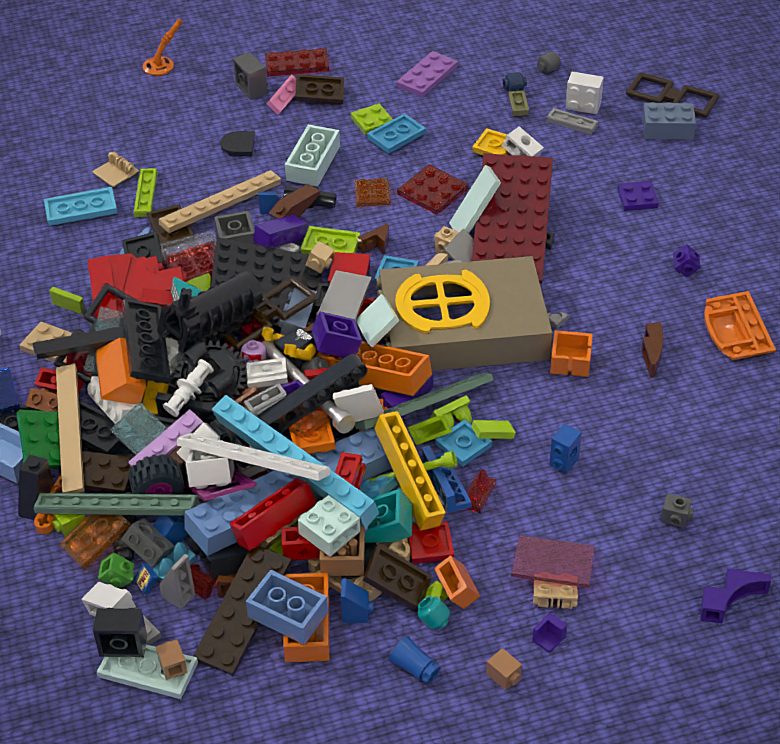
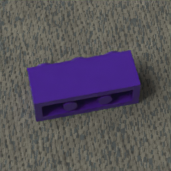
M295 215L255 225L253 241L258 245L276 248L303 240L307 233L308 223Z

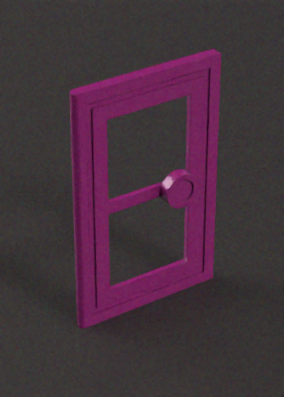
M235 468L231 483L237 482L240 485L221 491L217 489V487L221 486L213 485L197 489L189 487V482H185L186 487L203 501L257 485L256 482Z

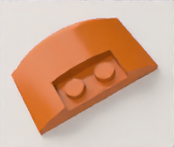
M749 291L706 299L704 319L708 333L718 349L731 360L776 351Z

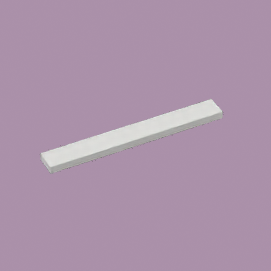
M192 433L177 438V446L317 481L330 475V468L327 466Z

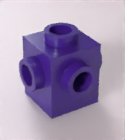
M688 244L673 253L674 268L678 273L688 277L701 268L700 255Z

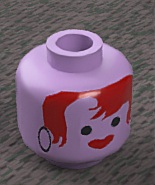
M255 340L245 343L241 348V357L244 359L243 364H246L247 367V363L267 360L265 345Z

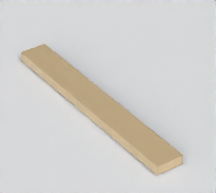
M75 364L56 368L62 493L79 494L85 491L77 367Z

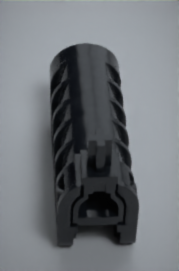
M241 271L230 277L229 280H224L218 285L210 287L207 291L198 293L197 296H192L190 288H182L180 298L161 310L157 333L162 338L170 339L176 336L179 339L178 352L181 355L198 341L201 344L204 342L206 346H209L210 340L214 343L224 338L227 334L241 329L251 321L254 308L260 305L263 300L261 285L250 272Z

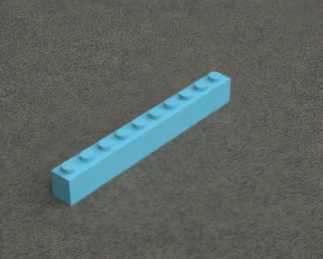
M227 395L212 408L218 422L255 449L325 466ZM330 470L329 476L319 481L291 474L295 478L297 477L307 482L310 489L321 497L325 498L330 495L360 517V525L364 528L379 514L374 500L332 470Z

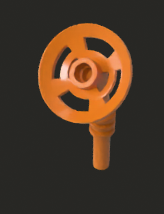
M178 18L171 29L165 33L166 35H163L155 56L143 63V71L146 74L161 76L173 70V61L168 57L162 56L166 45H169V42L172 41L171 39L174 38L173 35L182 25L183 21ZM150 64L152 68L149 69L146 65Z

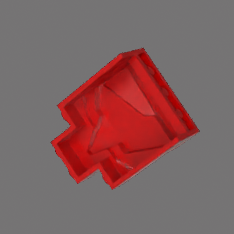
M130 253L107 255L87 260L93 301L104 284H110L141 302L143 288L170 291L174 277L184 282L188 281L187 274L182 272L181 266L164 270L163 264L158 262L157 256L136 258ZM108 292L96 310L95 317L112 327L123 326V300Z

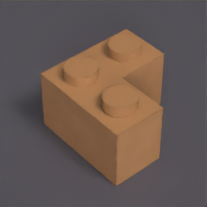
M360 525V532L331 557L320 550V572L328 573V576H364L365 528Z

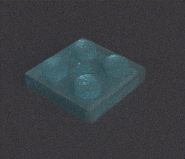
M139 402L110 431L134 455H137L163 433L167 427Z

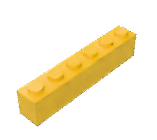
M399 412L379 415L374 429L403 493L412 502V513L420 530L440 526L445 510Z

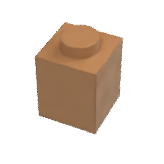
M177 639L156 646L158 659L166 680L188 673L185 658Z
M503 648L487 661L486 674L503 689L507 690L511 685L514 686L521 680L522 664Z

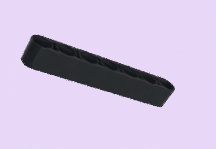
M350 354L256 417L281 433L331 400L333 393L346 390L364 378L367 374V367L357 355Z

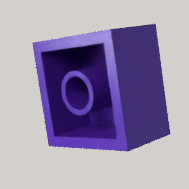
M319 311L311 329L318 352L326 355H336L340 358H345L350 354L356 355L362 338L355 319Z

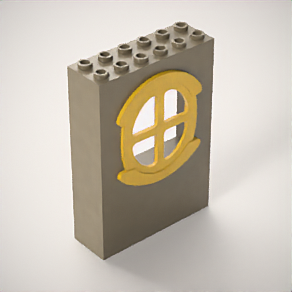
M533 256L379 270L380 277L376 278L377 289L380 288L377 291V298L383 294L399 319V322L383 337V340H387L385 346L429 355L432 371L550 360L552 330ZM464 291L472 293L471 296L447 298L444 294ZM438 294L437 299L411 300L412 296ZM474 303L473 309L468 314L458 319L449 318L448 305ZM439 306L442 320L434 321L423 318L416 314L413 309Z

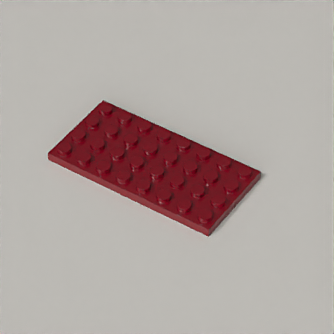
M483 153L482 170L485 165L491 167L501 184L476 221L472 261L533 256L539 283L542 284L553 158Z

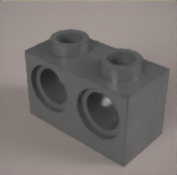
M145 518L133 523L122 537V540L151 567L158 565L175 547Z

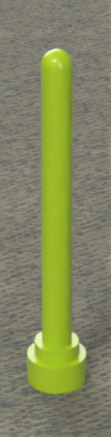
M454 451L444 453L440 459L423 463L425 470L428 471L442 466L450 469L457 467L458 463ZM390 472L387 474L369 478V480L374 481L376 478L381 476H387V478L396 477V475L394 472Z

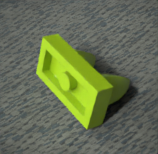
M465 395L433 411L430 418L445 414L451 428L454 427L453 415L459 421L466 420L471 424L472 417L468 407L471 401Z

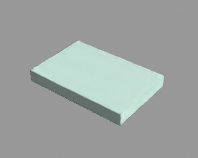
M381 294L357 317L356 321L367 343L374 347L399 322V319L387 298Z

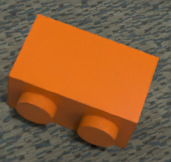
M451 555L434 568L450 600L461 608L465 609L480 597L464 564Z

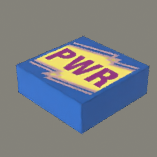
M143 563L134 581L143 594H149L159 577L148 563Z

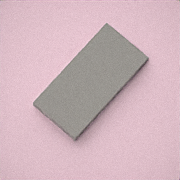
M336 270L319 311L352 318L356 321L371 284V277Z

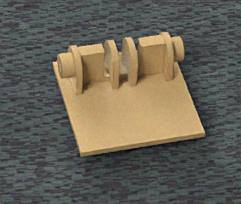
M110 152L108 154L109 162L92 171L93 174L112 187L139 172L131 162H128L116 152Z
M547 574L534 576L533 605L548 607L550 598V608H553V599H557V608L560 606V599H562L561 608L572 609L577 607V578L567 575L552 577Z

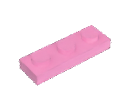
M291 74L266 103L277 115L295 96L296 78Z

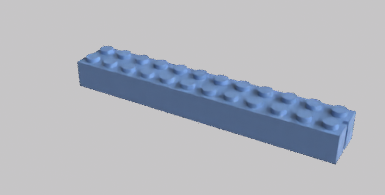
M375 426L336 442V449L309 454L323 465L329 467L333 472L336 470L341 452L359 454L363 458L362 463L366 465L363 480L372 478L392 468L376 434ZM275 470L253 480L257 483L254 487L213 498L185 511V530L207 556L237 542L230 523L291 482L295 477L289 473ZM311 489L316 503L324 499Z

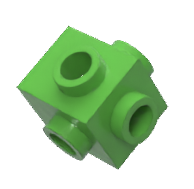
M112 553L101 561L98 579L121 589L133 580L134 563L116 553Z

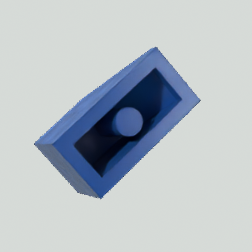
M160 515L153 524V527L173 545L184 541V537L189 535L185 530V516Z
M342 579V623H369V614H373V601H369V592L347 579Z

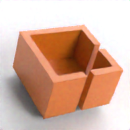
M554 330L550 373L568 375V372H571L573 376L589 377L593 334Z

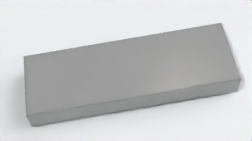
M555 108L551 110L546 118V122L590 135L598 126V121Z

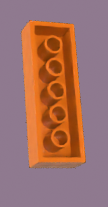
M364 341L361 342L356 353L367 367L366 376L359 380L361 385L372 384L374 388L414 396L432 375L430 357L426 354L378 344L371 347ZM321 352L314 356L325 359L329 367L343 359L336 355H326Z

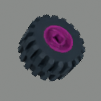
M165 454L146 456L143 460H138L136 465H133L131 471H129L132 494L181 495L184 492L185 485L180 465L171 456L166 457Z

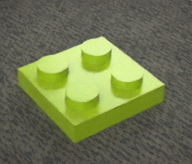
M380 103L351 112V119L364 135L393 120Z

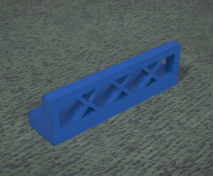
M430 446L422 447L423 463L440 459L444 455V453L434 455ZM442 466L427 471L448 513L472 507L471 500L454 468L448 469ZM444 473L450 474L449 478H446ZM451 486L457 487L455 491L452 490ZM455 498L463 499L464 501L455 503Z

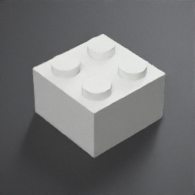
M571 72L567 82L565 109L597 114L602 100L604 77Z
M190 450L186 461L189 487L201 489L214 484L216 486L228 485V483H231L234 473L233 459Z

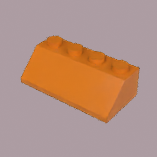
M118 338L97 349L95 355L101 399L140 405L146 388L145 379L130 377L126 338Z

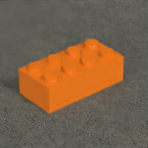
M328 573L285 574V577L327 596L328 602L327 615L305 645L283 634L285 662L330 661Z

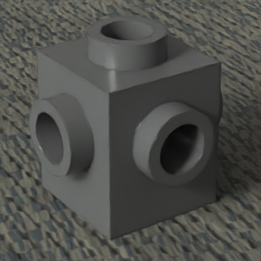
M667 493L660 522L685 528L687 520L691 521L694 508H690L692 499Z

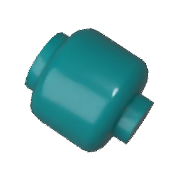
M428 596L419 603L418 617L429 629H441L447 625L450 610L439 597Z

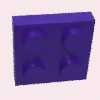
M652 181L618 184L617 190L624 211L658 208L659 202Z

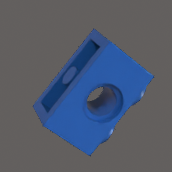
M566 424L561 426L551 439L550 466L566 474L579 459L581 431Z

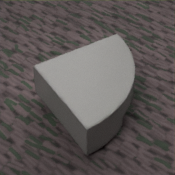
M560 312V314L547 313L550 325L556 329L569 318V315Z

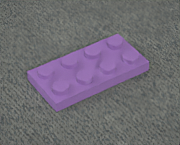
M432 51L396 82V87L424 97L458 67V61Z

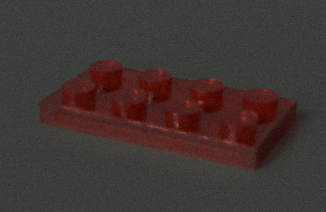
M327 48L265 53L267 77L329 72Z

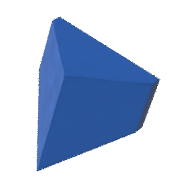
M258 192L260 214H269L270 210L280 200L276 192Z

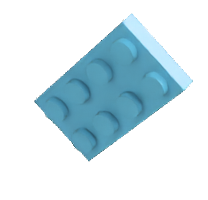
M112 187L44 199L49 226L117 213Z

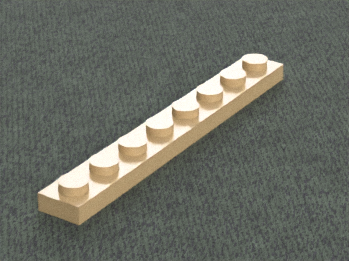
M270 170L159 218V225L168 233H171L255 196L258 192H264L280 185L281 178Z

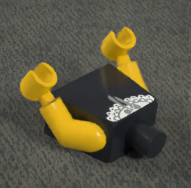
M264 327L262 330L264 339L266 341L273 340L274 346L297 368L318 354L313 334H308L303 329H298L287 335L273 334L274 330L269 327Z

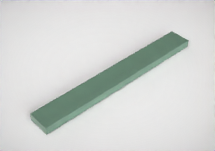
M490 373L474 375L384 410V414L398 411L400 416L491 382L493 381V376ZM379 417L355 422L356 429L363 430L372 428L376 425Z
M40 493L33 509L35 513L185 516V511L196 507L199 499L197 495Z

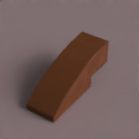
M661 322L646 323L641 352L650 378L655 376L661 361L663 347Z

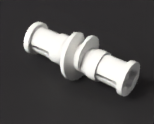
M200 359L197 367L188 375L186 380L179 379L177 381L179 389L174 392L173 397L168 403H164V409L177 417L180 409L189 399H196L193 394L194 392L201 394V390L198 387L202 385L207 375L214 371L212 366Z

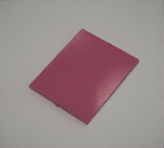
M519 535L511 577L589 588L595 546Z

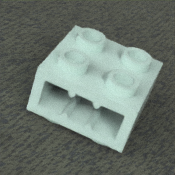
M328 495L323 500L318 501L311 510L300 516L298 519L299 534L331 557L360 532V517Z

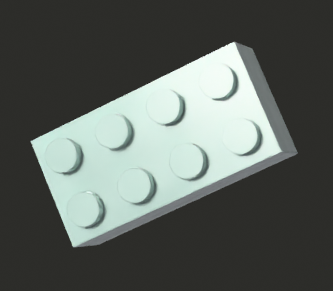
M308 124L285 163L286 181L318 187L340 147L339 130Z

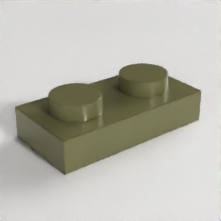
M525 91L508 92L512 115H529Z

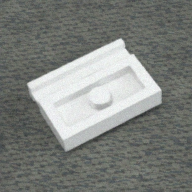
M286 358L247 363L248 388L288 383Z

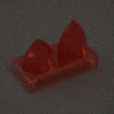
M485 469L476 474L466 492L472 503V507L466 509L481 513L496 485V479L489 477Z
M190 564L195 594L206 600L211 597L212 587L217 583L218 578L212 579L209 573L204 574L200 571V565Z

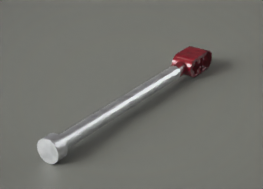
M252 318L246 326L239 329L241 338H245L262 327V325ZM263 336L255 340L265 345L266 354L271 359L286 358L270 341H266ZM286 358L287 375L293 381L299 380L303 384L309 382L310 380ZM331 400L320 406L333 419V426L340 433H347L353 429L355 418L348 411H341Z

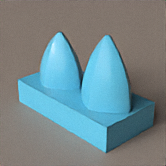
M178 542L174 551L166 558H163L153 569L159 577L157 580L161 582L170 568L184 554L188 555L190 565L197 560L196 554L188 550L184 543Z

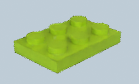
M309 226L301 246V253L309 255L318 241L335 249L334 252L356 253L358 237L361 235L359 232Z

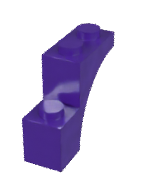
M727 569L724 589L704 586L700 621L723 623L726 610L736 600L753 594H768L771 574Z

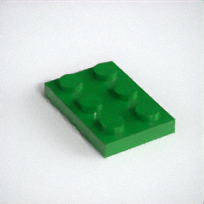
M19 410L16 414L23 461L25 462L29 455L48 459L50 469H61L57 412Z

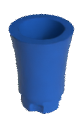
M409 636L404 637L395 646L389 658L391 663L403 668L426 684L433 682L441 669L435 663V660L423 652Z

